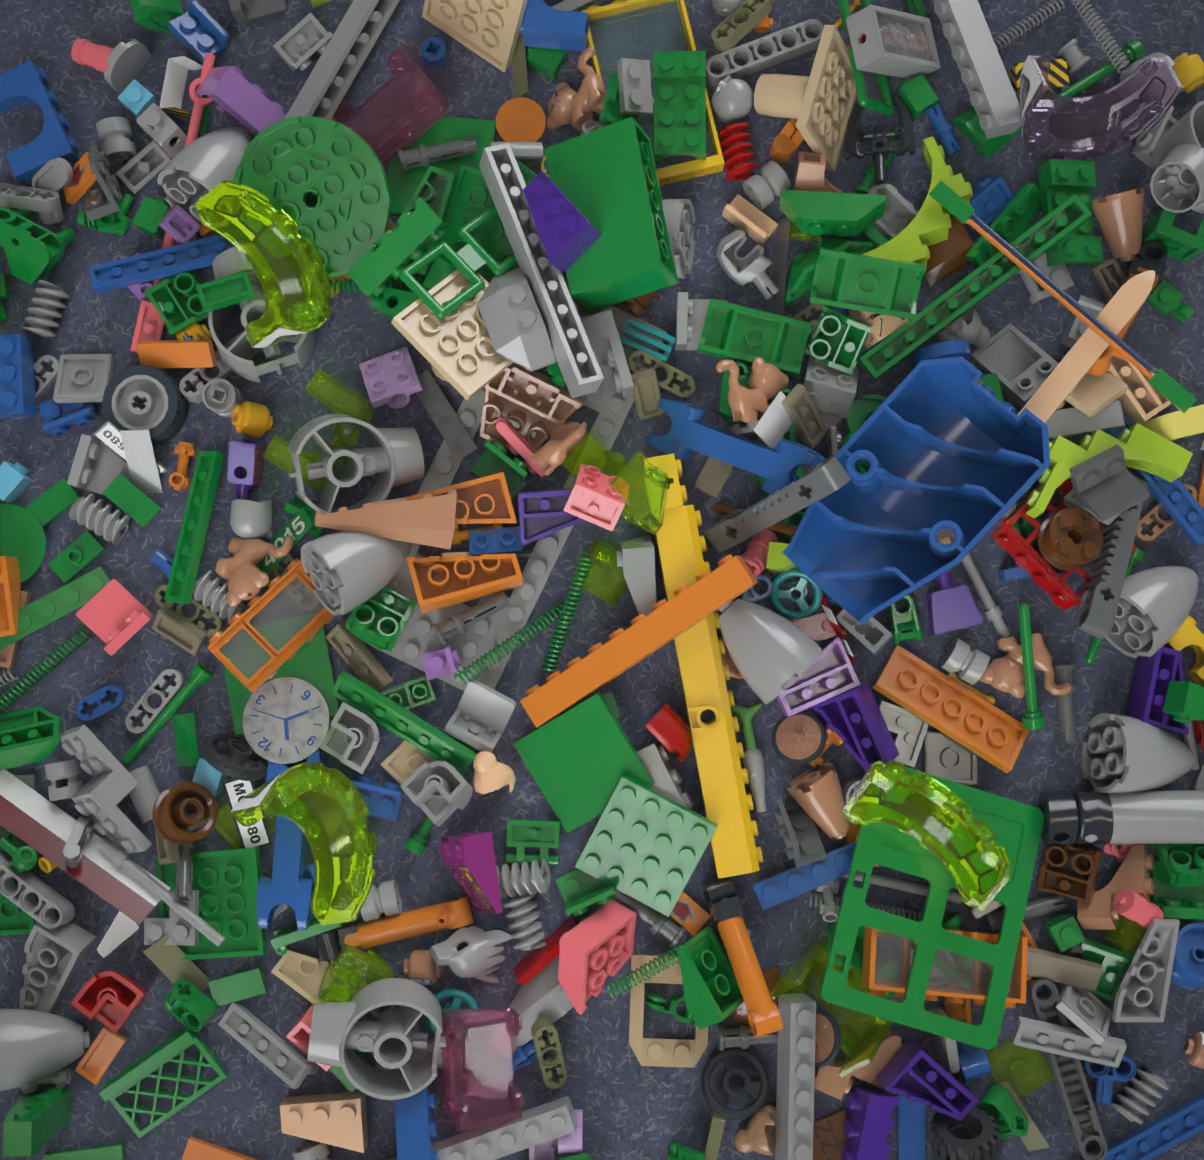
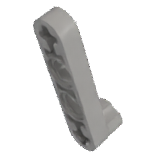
M0 183V206L37 211L43 224L51 225L63 221L64 217L58 192Z
M244 330L226 343L224 347L228 350L243 334ZM255 349L247 360H250L258 351ZM219 350L215 352L216 367L220 370L217 377H207L205 371L208 367L193 369L180 381L179 389L189 404L193 402L199 404L203 401L202 390L205 385H203L202 381L200 382L197 377L201 374L203 380L208 383L217 378L226 379L233 373L222 359ZM196 386L197 391L195 393L191 390L188 391L189 387Z

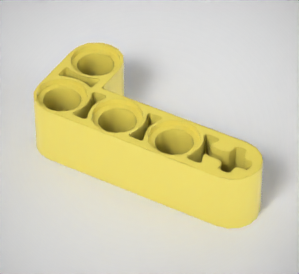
M1204 404L1191 407L1185 413L1176 411L1143 422L1141 425L1171 442L1204 433Z

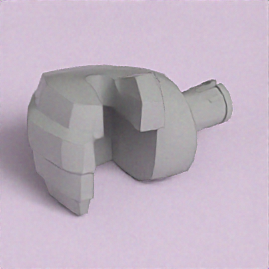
M735 230L721 239L717 247L716 256L726 274L733 281L741 286L748 282H753L765 297V300L772 296L766 287L770 289L773 295L779 291L766 274V268L773 262L763 256L765 248L760 244H757L745 257H739L737 250L741 248L747 237L743 230Z

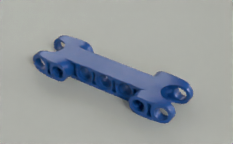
M660 398L657 406L671 417V430L666 435L649 433L646 440L648 444L666 454L674 453V456L679 459L690 460L694 450L762 476L765 480L761 489L772 495L784 486L788 487L793 481H797L796 472L802 464L815 466L825 459L822 455L808 447L786 439L779 438L775 449L709 425L703 422L705 409L688 402Z
M318 748L307 758L306 763L323 765L322 749ZM269 761L266 783L269 784L278 775L280 776L275 782H283L295 769L287 770L289 769L287 764ZM301 769L296 771L285 785L307 790L324 780V772ZM270 788L267 792L268 794H278L272 877H260L256 901L258 925L260 929H269L276 909L282 904H287L295 912L298 930H308L315 904L316 889L314 879L303 878L309 807L301 799L287 791Z

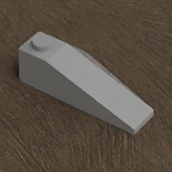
M37 922L25 943L24 952L27 955L26 964L23 965L22 974H25L24 987L20 991L19 1009L52 1013L86 958L96 936L75 923H66L50 929Z

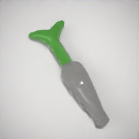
M756 703L746 708L735 704V706L730 708L742 722L746 745L743 764L747 770L757 813L766 812L764 759L762 752L756 748L752 724L755 713L762 705Z

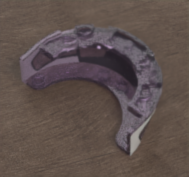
M1028 55L1020 78L1022 141L1028 153L1038 157V160L1042 163L1050 159L1095 162V157L1107 152L1113 155L1130 146V140L1143 130L1145 133L1149 132L1170 109L1183 90V86L1168 58H1151L1142 62L1127 78L1106 91L1088 97L1068 98L1056 94L1049 87V59L1042 55Z

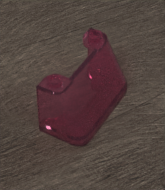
M403 45L394 51L388 60V67L394 74V77L358 108H355L349 101L342 100L331 120L347 126L361 136L378 156L383 167L399 155V149L404 151L438 122L448 110L446 99Z
M450 1009L442 1011L443 1032L441 1036L446 1037V1047H441L443 1102L448 1116L460 1131L522 1118V1107L525 1104L523 1092L518 1090L513 1083L512 1037L517 1036L519 1030L522 1029V1018L514 1009Z

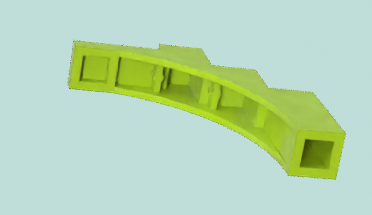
M933 136L923 139V155L932 176L928 195L923 206L910 224L897 236L880 247L861 255L890 260H903L927 266V260L930 259L927 246L948 240V230L952 227L949 215L952 214L929 196V193L942 181L969 204L970 198L973 197L970 183H965L961 173L953 175L951 166H946L944 150L941 145L937 146Z
M1139 423L1134 424L1129 429H1123L1118 439L1097 429L1091 435L1086 434L1079 446L1058 435L1051 442L1049 441L1050 466L1038 478L1037 481L1040 482L1038 489H1034L1026 501L1029 506L1025 514L1032 518L1042 514L1055 489L1065 480L1071 478L1070 468L1117 444L1124 451L1126 468L1138 469L1154 474L1170 483L1183 476L1193 453Z

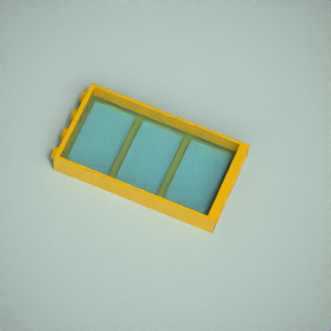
M615 0L609 5L601 7L593 5L581 11L588 13L589 33L587 45L588 47H594L596 50V54L591 57L594 72L603 81L606 92L611 74L618 73V60L621 58L650 60V70L653 75L651 91L654 98V52L696 51L684 0ZM707 91L706 160H699L691 155H677L655 161L660 186L723 171L724 159ZM653 108V113L643 119H638V124L651 139L654 154Z

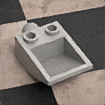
M1011 323L994 335L986 345L972 353L973 359L987 375L997 372L1001 392L1018 411H1021L1059 364Z

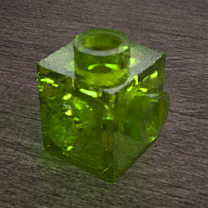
M1121 915L1120 920H1116V930H1106L1104 940L1118 946V950L1134 955L1147 929Z

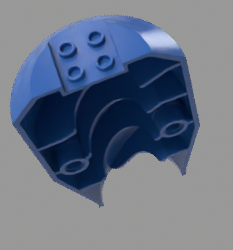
M963 357L921 360L836 453V458L851 477L850 481L835 492L808 506L790 544L783 551L784 555L808 578L863 625L875 614L957 566L1050 466L1048 425L1027 408L1017 416V410L1006 401L1002 404L995 398V392L983 384V373ZM861 467H870L866 473L857 472ZM944 538H954L950 544L940 543Z

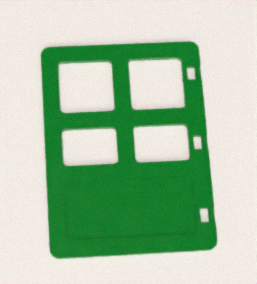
M890 762L887 765L905 769L930 782L925 793L939 796L944 791L985 828L999 847L1007 866V883L993 899L1004 905L998 940L993 945L942 928L949 890L955 888L979 896L972 881L952 856L925 832L889 810L865 803L851 858L847 883L844 887L829 949L830 953L821 982L820 995L828 1003L982 1049H992L996 1046L1042 833L1044 814L1039 808ZM872 772L868 793L875 794L878 791L881 779L880 772ZM885 776L881 792H883L882 800L902 804L915 786V781L898 776ZM958 814L946 837L960 857H965L978 849L982 842L962 814ZM988 848L969 858L970 863L979 875H984L999 866L998 860ZM877 864L923 878L929 882L920 921L917 922L866 905L865 899L874 865ZM1001 870L982 879L984 896L990 894L998 887ZM856 871L864 873L861 888L853 886ZM860 926H866L909 939L915 943L903 1000L900 1003L847 987L846 979ZM937 949L985 962L991 966L981 1019L977 1026L934 1014L924 1009V1000ZM836 954L844 956L841 972L833 970Z

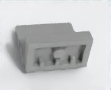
M678 292L676 299L675 350L697 351L710 299H688V292ZM718 300V301H722V302L728 303L727 300Z
M81 434L68 477V485L102 494L120 473L132 482L126 462L96 438Z

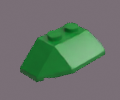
M780 190V210L804 234L857 237L884 216L886 195Z
M833 236L829 240L825 237L813 246L814 250L808 254L805 251L798 254L792 259L793 263L789 269L784 308L786 309L810 293L819 247L861 255L871 251L873 245L870 242Z
M40 706L1 714L0 770L45 761L60 742V717Z

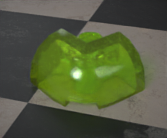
M596 538L587 553L594 557V560L591 561L593 565L590 566L591 570L588 571V579L585 580L586 584L583 587L584 590L616 608L628 587L622 567H617L616 551L619 550ZM587 555L584 556L585 558L592 559ZM577 569V571H579V572H581V573H586V572L583 571V570ZM574 574L575 576H578L580 578H585L581 575ZM572 577V579H571V580L577 581V582H579V583H583L582 581L576 580V579H574L573 577Z
M345 944L336 960H331L326 968L319 986L318 997L329 1003L350 1002L367 985L382 979L393 978V972L386 961L368 949L365 953Z

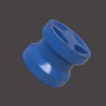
M431 36L422 42L420 49L425 64L431 68L443 66L448 57L443 40L439 37Z

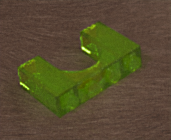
M319 369L304 390L308 395L332 409L335 414L348 415L366 423H369L374 415L373 406L370 401ZM338 422L337 435L328 447L342 446L347 449L349 445L353 446L360 437L361 433L358 431L361 425L353 422ZM275 435L262 457L286 472L294 471L291 452L288 451L290 443ZM302 450L298 457L303 483L319 492L321 488L325 489L328 480L324 477L309 480L306 464L318 462L320 453L323 450L318 452ZM346 456L338 457L334 461L332 471L335 466L339 468L343 464Z

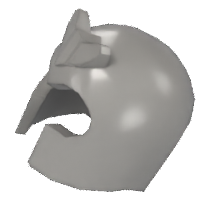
M729 75L717 84L711 99L713 115L719 121L727 124L743 120L753 106V92L749 85L740 79H732Z
M272 499L263 502L250 500L231 501L230 524L235 534L245 539L272 538Z

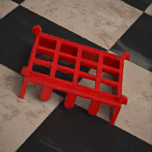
M1070 478L1057 487L1062 493L1063 498L1073 489ZM1027 497L1015 509L1012 515L1000 522L1001 525L991 535L996 539L998 545L1006 549L1015 559L1016 564L1027 571L1035 584L1048 593L1054 604L1063 610L1075 605L1079 606L1083 592L1090 589L1087 584L1093 580L1082 567L1074 569L1085 580L1074 591L1065 582L1074 570H1066L1059 576L1047 563L1048 561L1033 549L1030 543L1037 537L1041 524L1035 518L1025 514L1029 506L1026 503ZM1064 500L1056 508L1050 502L1048 503L1046 509L1051 513L1048 517L1064 509ZM1022 515L1035 528L1026 539L1012 527ZM1098 521L1101 530L1104 529L1106 526ZM1134 544L1132 547L1131 554H1133L1136 550V546Z

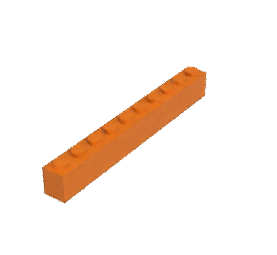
M731 554L724 557L717 563L719 565L717 569L712 572L708 569L695 577L697 580L695 584L690 587L685 584L673 592L674 598L668 602L663 599L653 605V612L645 617L644 614H640L630 621L631 627L625 631L622 628L616 630L609 635L610 641L604 645L599 642L588 649V656L583 659L579 656L566 664L568 669L560 673L558 670L546 678L548 683L542 687L537 684L525 692L527 697L520 702L536 728L553 720L756 585L758 581L741 556L732 557Z

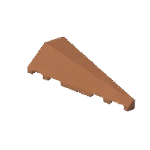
M448 490L446 495L432 497V494L429 493L424 494L421 499L406 501L405 497L367 503L363 505V508L353 510L342 507L339 508L338 512L322 515L320 511H317L315 513V526L347 532L367 533L381 538L450 550L455 530L457 493L456 490Z

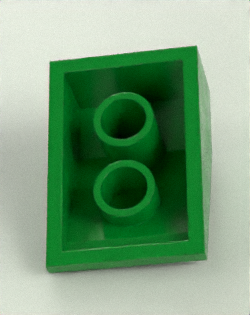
M705 927L678 948L685 1003L697 1027L701 1030L723 1021L744 1002L732 965L711 927Z

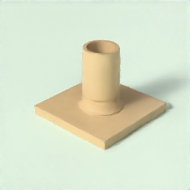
M425 0L422 17L505 73L512 62L528 0Z
M824 25L810 76L763 74L759 77L754 91L756 112L760 115L797 119L796 127L813 153L825 154V170L832 172L836 170L849 117L857 96L848 49L835 25Z
M457 269L428 292L443 306L470 286L471 283ZM479 273L477 275L485 282L484 289L444 319H439L420 299H417L396 315L391 322L431 363L435 375L441 380L449 382L466 400L470 399L513 363L496 354L477 304L489 285Z

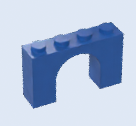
M544 0L527 1L524 12L525 16L519 31V35H523L524 46L586 51L589 33L588 13L556 10L549 7Z
M31 60L0 74V114L23 104H32L39 106L44 115V125L39 136L32 142L5 154L14 176L23 184L31 182L33 176L48 161L54 158H63L69 164L80 160L76 152L80 150V147L73 135L69 136L67 128L70 127L68 120L63 113L59 114L56 107L60 105L54 91H49L46 85L50 80L42 67L38 68Z

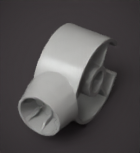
M1204 100L1197 103L1162 134L1153 150V161L1156 171L1153 173L1150 182L1151 194L1158 205L1170 212L1181 213L1192 209L1204 214Z
M251 245L236 246L223 251L216 256L212 263L215 280L247 270L256 298L237 303L242 311L241 323L244 332L228 350L221 344V329L226 316L237 304L208 312V324L211 335L226 365L237 375L259 383L261 382L260 375L275 370L278 372V375H282L281 368L299 363L300 369H302L314 350L315 330L310 331L314 325L294 327L293 331L307 333L288 336L291 339L283 340L297 343L294 346V354L258 366H254L252 360H247L255 349L258 352L264 353L266 359L281 354L279 348L283 341L264 348H252L277 329H284L285 320H280L277 310L269 303L266 295L281 296V293L266 262ZM308 301L297 304L306 315V324L313 323ZM291 322L292 325H295V324H303V323ZM261 325H269V326H268L267 328H265V329H261V330H257V329H256V328L260 327Z
M327 414L314 418L303 425L294 435L288 447V451L291 452L294 471L288 472V476L291 478L295 477L297 492L295 493L315 511H320L321 514L338 512L339 508L333 509L332 507L339 488L353 486L361 477L379 473L378 480L371 492L358 503L347 507L348 510L363 508V505L367 503L384 501L392 487L421 479L424 476L422 447L414 427L375 428L362 420L348 415ZM337 422L357 423L371 434L377 447H363L351 450L342 446L328 447L316 431ZM311 436L323 451L320 453L318 462L306 464L308 478L310 480L324 477L328 480L319 505L312 503L305 495L298 457L306 441ZM347 456L348 468L346 472L340 476H334L332 473L334 461L338 457Z
M388 978L373 982L361 989L350 1002L314 1004L307 1061L342 1068L348 1080L358 1090L374 1098L397 1100L415 1095L425 1089L436 1078L439 1047H446V1037L441 1036L443 1032L441 1006L427 988L417 982L402 978ZM381 1006H407L404 1011L396 1008L388 1009L382 1012L376 1021H357L367 1012ZM424 1014L436 1027L433 1050L425 1058L413 1065L410 1060L412 1048L426 1049L428 1033L412 1032V1027ZM353 1050L373 1052L377 1063L389 1069H400L384 1070L370 1066L362 1061Z

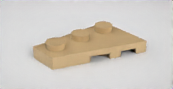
M290 949L287 950L286 954L282 956L271 971L312 1004L348 1002L350 995H353L366 977V974L327 961H320V959Z

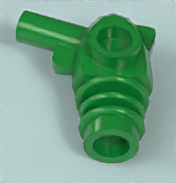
M125 193L120 202L119 211L93 221L89 220L85 210H79L77 215L78 224L85 228H93L95 231L99 230V232L125 236L126 230L131 226V221L126 214L134 197Z
M7 837L0 839V847L12 857L9 864L18 873L21 874L23 871L28 870L32 872L35 869L39 854L31 846L27 845L18 848Z

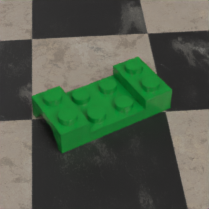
M706 51L654 52L655 161L677 155H691L699 160H706Z
M1050 159L1038 166L1043 218L1074 194H1077L1092 213L1090 189L1096 187L1094 161ZM1092 215L1086 223L1046 252L1047 267L1068 263H1085L1086 267H1093L1103 262L1101 237H1094Z
M819 247L808 300L810 303L915 320L916 301L920 283L927 266L921 263L890 260Z
M710 299L697 353L719 359L724 357L753 364L754 359L760 357L766 363L776 366L788 376L797 378L800 373L802 358L812 323Z

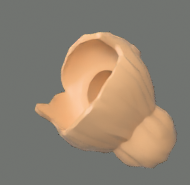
M482 751L475 755L473 760L475 770L472 783L476 792L487 794L507 785L510 787V792L513 791L516 778L513 770L508 765L497 762L495 755L489 751Z

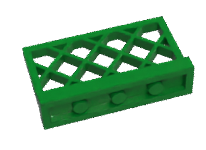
M184 1027L106 1081L99 1095L104 1101L109 1099L138 1138H141L227 1077V1074L198 1036L197 1032H192ZM195 1044L201 1052L200 1059L185 1058L186 1049ZM168 1061L179 1063L178 1075L163 1073L164 1064ZM183 1064L198 1065L197 1077L181 1075ZM202 1066L213 1067L218 1076L212 1080L200 1078ZM145 1077L158 1078L156 1090L141 1088L142 1079ZM161 1079L176 1081L175 1093L159 1091ZM180 1081L195 1083L194 1092L190 1095L179 1094ZM124 1092L134 1093V1105L123 1104L118 1096ZM139 1095L155 1096L153 1108L138 1106ZM158 1097L173 1099L172 1108L168 1111L156 1109ZM137 1112L151 1114L150 1123L143 1128L136 1121Z

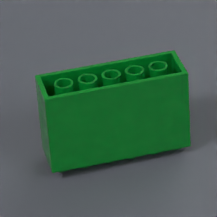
M626 118L545 148L546 160H544V168L549 178L556 183L601 234L565 271L567 274V281L565 283L570 295L580 305H583L592 312L678 284L651 139L634 118Z

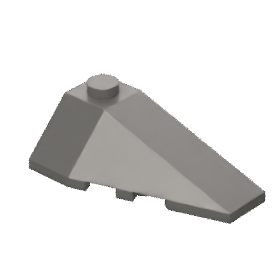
M650 535L622 542L621 551H616L617 567H622L624 578L639 615L644 614L645 617L653 612L652 606L656 604L655 553Z
M1152 919L1116 993L1112 1016L1114 1022H1164L1180 925L1179 920Z
M559 956L530 982L520 987L492 1032L491 1040L506 1058L514 1053L517 1047H522L532 1039L531 1027L537 1020L546 1018L554 1023L574 1007L558 980Z

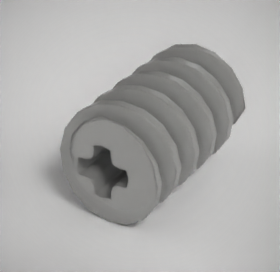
M38 280V283L44 288H35V293L41 298H32L31 302L37 307H29L28 312L34 317H25L24 321L30 327H22L21 329L45 338L55 337L56 334L50 330V327H59V324L53 319L62 318L63 316L57 311V308H66V305L60 299H69L70 296L63 291V288L44 280Z
M92 493L86 498L80 497L70 509V519L77 520L78 524L85 525L88 530H94L96 535L103 536L106 541H112L113 545L120 543L129 528L130 516L125 515L120 519L121 510H116L111 514L113 506L108 504L103 509L104 500L99 499L94 503L95 495Z
M210 570L194 586V600H202L204 607L211 606V612L215 614L219 612V618L223 620L228 618L227 622L229 624V621L237 613L243 614L248 610L249 606L244 604L245 600H242L235 607L228 605L226 597L228 592L227 583L219 586L220 576L212 581L213 571Z
M545 859L542 860L541 867H539L537 860H533L531 868L524 861L521 870L517 863L512 864L511 871L507 864H503L501 872L499 867L496 866L500 897L502 899L507 898L508 895L516 897L518 894L520 896H526L528 893L535 895L538 891L539 893H546L550 887L551 874Z
M528 893L526 896H520L518 894L516 897H510V901L504 904V907L512 908V911L506 915V918H514L515 920L508 925V928L517 929V932L511 935L512 939H519V942L513 946V949L525 951L546 945L545 942L540 941L545 936L544 932L537 931L542 927V922L534 921L540 916L539 911L532 910L537 907L538 903L535 900H529L535 895Z
M1144 1063L1142 1064L1147 1070L1146 1072L1140 1069L1136 1070L1140 1080L1135 1078L1130 1080L1134 1088L1123 1087L1127 1097L1118 1094L1116 1097L1121 1104H1110L1128 1120L1140 1124L1143 1123V1120L1139 1113L1147 1116L1150 1114L1146 1104L1152 1107L1157 1105L1152 1097L1155 1096L1162 1099L1163 1095L1159 1088L1169 1090L1166 1081Z

